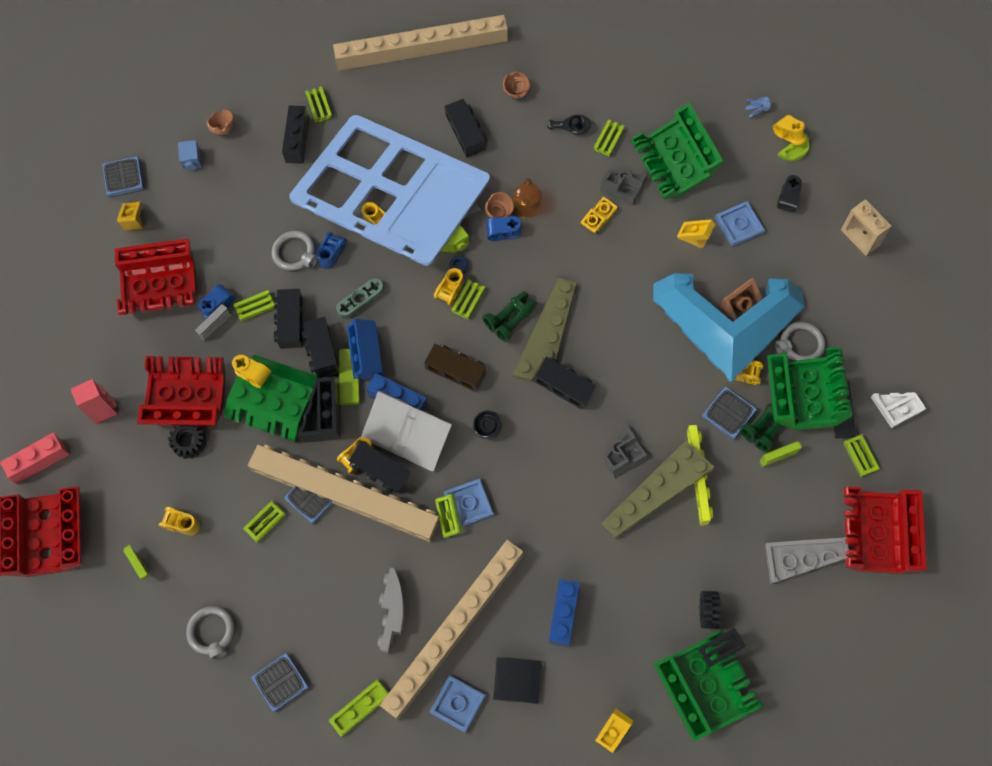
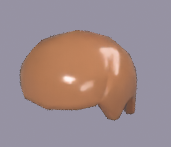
M516 71L506 75L503 81L504 91L513 99L526 96L530 89L528 77Z
M223 109L221 113L213 112L212 116L207 120V127L214 135L229 134L234 127V115L227 109Z
M503 192L493 193L485 205V212L489 218L510 217L514 209L513 199Z

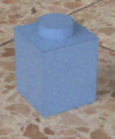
M197 141L178 142L179 161L183 169L194 170L202 168L201 153Z

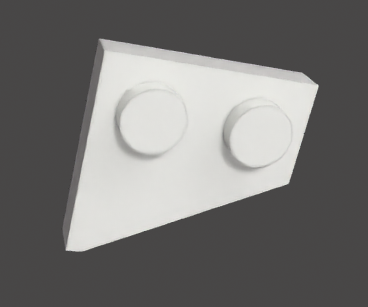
M915 392L905 394L890 393L889 395L875 393L871 396V399L891 428L926 409Z

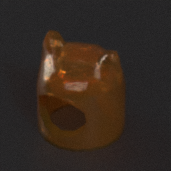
M526 178L513 192V210L517 215L524 218H531L537 215L542 206L541 191L532 183L530 178Z

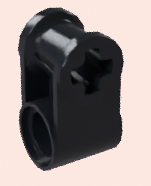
M791 175L787 177L777 203L778 209L796 212L802 181L798 176Z

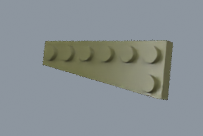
M558 278L513 372L514 378L533 382L531 379L545 357L557 359L576 288L575 281Z
M685 441L601 524L615 538H618L638 524L640 520L651 515L657 508L668 503L674 496L679 495L685 491L684 489L715 469L714 466Z

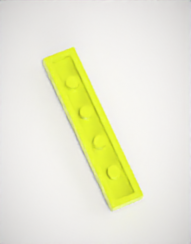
M689 425L687 429L688 443L705 458L704 450H700L699 444L702 442L701 431L697 430V425ZM707 475L694 484L700 526L708 525L711 519H713V509L708 504L710 489L709 487L706 488L705 484Z

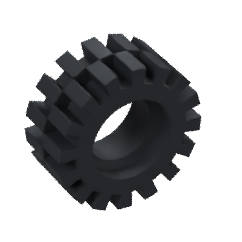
M179 425V427H173L174 431L170 430L169 434L171 437H168L169 446L179 457L182 456L184 459H187V457L191 459L193 455L197 457L199 451L203 452L204 449L202 447H206V436L199 426ZM192 434L194 435V442L190 446H182L180 443L182 436Z
M701 591L699 600L700 626L705 629H719L721 618L720 594L718 591Z

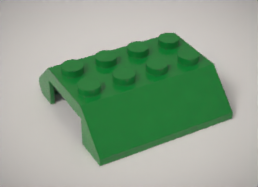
M690 103L674 112L677 118L653 133L645 136L641 132L631 139L637 153L647 152L641 156V160L644 162L653 182L666 180L657 185V189L664 200L680 197L712 178L724 162Z
M826 348L827 357L787 361V353L767 355L774 422L794 430L837 426L852 416L850 400L846 399L849 396L845 367L841 366L844 364L842 348Z
M254 354L250 359L265 365L271 370V373L261 388H257L237 376L227 397L224 417L232 421L235 419V422L240 423L243 419L244 411H246L247 426L250 427L252 425V428L267 433L270 431L272 435L277 433L279 423L283 424L281 438H287L296 443L299 439L300 423L309 405V398L317 376Z
M722 629L674 655L671 654L653 663L693 742L764 706L760 698L750 703L748 702L749 699L758 695L756 691H751L744 697L741 695L739 689L749 686L751 682L749 679H746L738 684L737 681L746 677L747 674L739 659L730 664L727 663L737 657L735 653L708 668L706 661L702 658L701 653H699L698 648L724 634ZM728 640L719 645H717L716 643L715 645L706 649L705 652L709 653L713 651L714 649L728 642ZM719 652L711 656L710 660L712 661L719 657Z

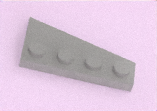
M846 537L766 543L765 551L770 584L849 558L845 554V551L848 550V544L845 543Z

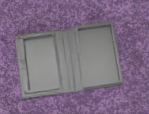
M378 391L361 437H365L372 444L434 472L452 424L423 410L412 407L409 403L392 395Z

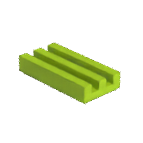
M322 86L318 90L314 88L311 92L309 90L305 91L315 122L318 123L331 119L332 114ZM319 94H321L328 115L323 113L318 98ZM312 96L315 97L321 117L319 118L317 117L311 99Z
M608 119L593 150L610 157L625 126L622 124L619 126L617 122L612 123V120ZM611 127V130L601 148H599L608 129ZM615 130H618V132H617V134H616L614 140L612 141V143H611V145H610L608 151H606L605 149H606V147H607V145H608V143H609V141H610V139H611L613 133L615 132Z
M468 279L452 308V313L469 320L485 291V286H479L478 283H473L472 280ZM470 287H472V289H471V291L469 292V294H468L466 300L464 301V303H463L461 309L458 310V308H459V306L461 305L463 299L465 298V296H466L468 290L470 289ZM476 289L479 290L467 313H463Z
M268 290L234 304L241 322L275 308ZM270 302V304L265 305V306H263V307H261V308H258L259 306ZM251 309L253 310V311H251V312H248V313L242 315V313H244V312H246V311H249V310H251Z
M862 434L843 442L861 478L880 470ZM856 441L860 442L872 468L869 467L865 459V456L863 452L860 450Z
M799 441L781 447L764 454L760 463L762 467L795 455L802 446Z
M455 494L435 499L443 538L463 533Z
M271 501L243 529L258 543L286 514ZM272 508H274V510L253 531L250 530L260 519H262ZM277 513H279V514L256 536V534H257Z

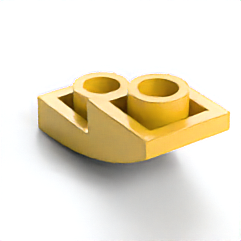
M603 196L594 209H590L580 224L595 234L613 216L618 206Z

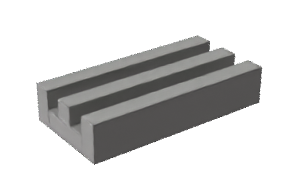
M221 304L195 329L198 336L204 342L231 317L228 309Z

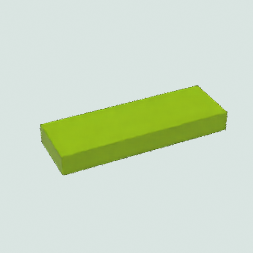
M339 349L340 405L360 404L359 379H353L350 349Z
M377 679L328 721L338 734L343 737L379 707L389 693Z

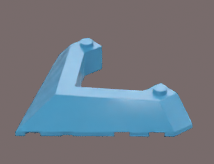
M674 273L653 284V301L665 310V314L682 328V332L702 353L706 354L708 360L718 370L720 369L726 375V379L730 383L804 309L803 291L788 279L769 278L765 290V298L734 322L693 289V274Z

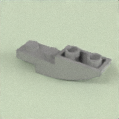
M390 568L389 573H385L383 585H386L385 592H381L379 598V605H381L382 610L388 612V614H384L382 626L385 627L383 635L380 634L378 639L380 651L386 654L391 652L394 634L403 635L405 619L403 591L394 568Z

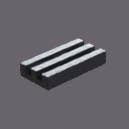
M735 628L698 648V651L706 661L708 668L744 648L745 644ZM733 634L735 637L713 651L705 652L706 649ZM738 642L739 645L712 661L710 660L711 656Z

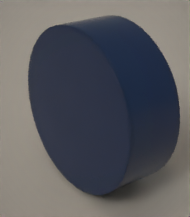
M456 256L450 261V269L457 268L465 274L468 270V262L464 257Z

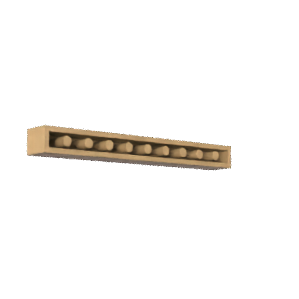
M499 15L333 44L338 71L507 42L508 32L505 16Z
M257 445L248 463L249 469L255 473L293 488L297 486L303 491H310L317 494L320 498L332 500V503L428 542H431L439 523V517L436 516L437 513L432 510L426 509L423 511L418 509V505L412 502L403 503L400 501V498L391 494L389 497L385 496L377 488L371 487L370 490L365 488L364 484L359 481L353 480V482H350L339 473L333 475L321 466H317V468L312 467L308 461L303 459L297 461L292 459V455L286 452L277 453L274 448L268 445H264V447Z
M505 541L382 701L380 706L398 721L523 558V551L510 541Z

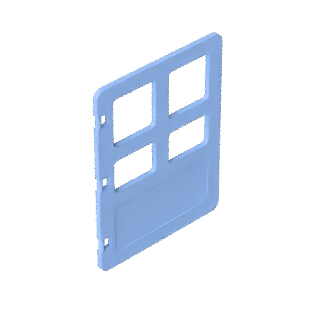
M353 115L292 190L289 197L290 201L295 205L314 212V214L350 231L359 233L373 242L411 258V260L428 266L434 262L490 182V176L480 169L359 115ZM357 130L390 143L371 169L363 168L337 156ZM403 150L425 159L405 186L383 177ZM328 167H332L361 181L341 208H337L308 194ZM374 188L397 197L376 225L354 216V213ZM310 201L318 204L316 208L308 205ZM360 224L365 226V229L361 230L356 226ZM409 247L415 251L410 253L405 251V248Z

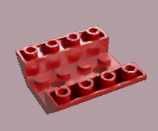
M79 486L58 489L59 494L24 498L16 494L0 497V576L31 577L67 572L81 565ZM45 511H50V517L47 520H42V514ZM46 549H50L51 555L48 558L43 559V551Z

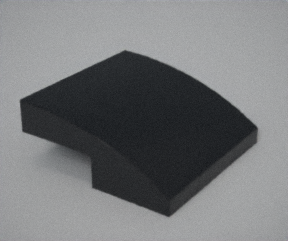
M497 657L493 700L538 704L541 661Z

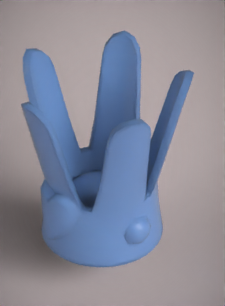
M767 96L758 99H746V101H751V105L746 106L745 109H756L749 115L750 118L762 111L770 110L771 103L773 102H770Z

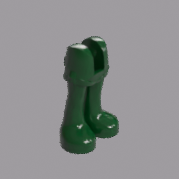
M526 291L516 297H512L511 302L497 315L494 316L491 313H487L482 317L487 328L491 332H495L496 336L504 342L511 338L512 330L525 317L530 316L537 305L535 299H531L525 305L523 304L529 296ZM514 311L517 312L506 324L501 325Z
M772 403L767 404L766 410L753 425L747 423L740 428L741 434L748 442L752 443L769 420H774ZM773 421L764 434L755 441V447L761 451L770 452L774 446L772 438L783 425Z

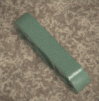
M376 278L370 279L341 300L336 306L339 317L349 319L381 296L384 291L382 282ZM373 285H374L375 287L378 286V290H377V291H376L375 289L372 290V286H373ZM358 295L365 296V300L361 303L356 302L355 298ZM342 307L348 308L349 311H342Z

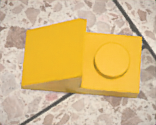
M141 201L122 204L117 222L125 231L143 228L140 219Z
M712 220L684 222L677 237L680 240L703 248L712 233L715 223Z
M615 709L595 741L613 753L634 720L618 709Z

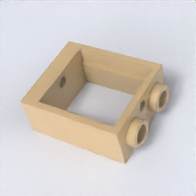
M865 199L851 209L841 231L867 256L880 246L891 225Z

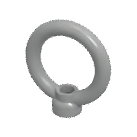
M286 232L278 237L273 244L272 258L281 269L295 271L305 266L312 269L318 261V257L314 255V242L304 232ZM291 238L302 239L307 244V252L302 255L301 261L297 263H286L279 256L281 245Z
M794 322L788 325L783 330L780 340L775 342L777 354L787 353V356L793 361L820 358L826 346L822 332L816 326L807 322ZM797 329L811 332L817 339V350L808 356L795 353L792 350L791 342L788 340L791 332Z
M208 606L202 608L188 622L186 629L187 641L196 652L210 655L211 660L220 659L227 654L225 648L232 640L234 622L231 615L221 607ZM210 614L220 616L226 624V632L223 639L210 646H203L198 643L194 634L198 621Z

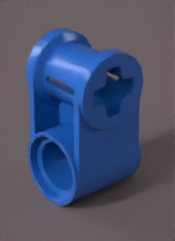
M494 217L486 220L487 239L490 241L515 239L521 235V222L518 217Z
M332 232L326 234L321 246L317 250L318 261L322 268L330 269L335 265L338 257L346 247V238L341 239L334 236Z
M219 284L200 300L198 304L199 309L202 311L203 317L207 319L212 314V311L214 312L221 304L226 308L230 307L235 301V296L222 284Z

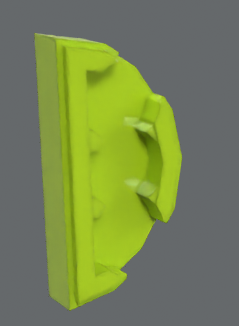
M804 133L807 137L805 143L801 145H793L791 143L781 150L778 156L787 161H798L804 158L810 146L807 134Z
M130 545L125 547L123 551L139 578L144 580L149 577L150 574L138 554Z

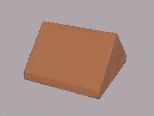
M751 278L722 300L719 310L732 322L762 300L755 280Z

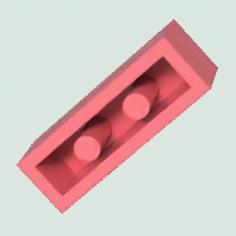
M91 379L71 388L77 406L95 424L117 415L115 410L117 407L116 401L113 397H110L107 390H104L101 383L97 384Z
M53 432L0 463L8 479L18 484L69 456V453L62 439Z

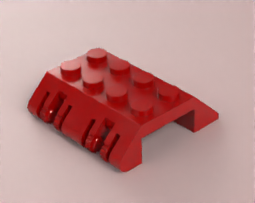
M189 238L114 249L115 266L120 271L121 301L117 299L119 315H127L129 312L134 314L137 308H140L141 312L166 309V306L170 309L173 308L174 303H178L179 307H184L185 304L186 306L195 305L197 300L196 272Z
M146 356L144 369L148 373L145 404L139 405L137 424L216 426L222 415L226 379L224 358L214 357L213 360L212 357H207V371H202L201 357H195L194 360V357L177 356L175 358L170 356L168 358L169 370H165L163 356H158L157 359L156 356Z
M861 487L843 488L844 504L853 508V510L844 511V516L847 517L844 519L845 536L849 537L845 538V543L854 547V550L845 551L846 556L849 557L846 558V568L857 572L904 574L927 570L923 493L921 490L902 489L898 494L860 492Z

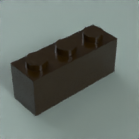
M434 343L424 362L426 370L474 392H477L486 375V366L481 361L468 359L465 354L461 352L455 353L443 344L437 345Z

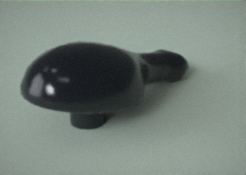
M579 114L572 115L563 121L549 120L547 122V128L550 130L562 128L572 134H583L590 130L592 125L588 117Z

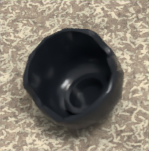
M485 410L478 413L474 418L473 430L478 437L489 440L495 438L501 432L502 421L496 412Z

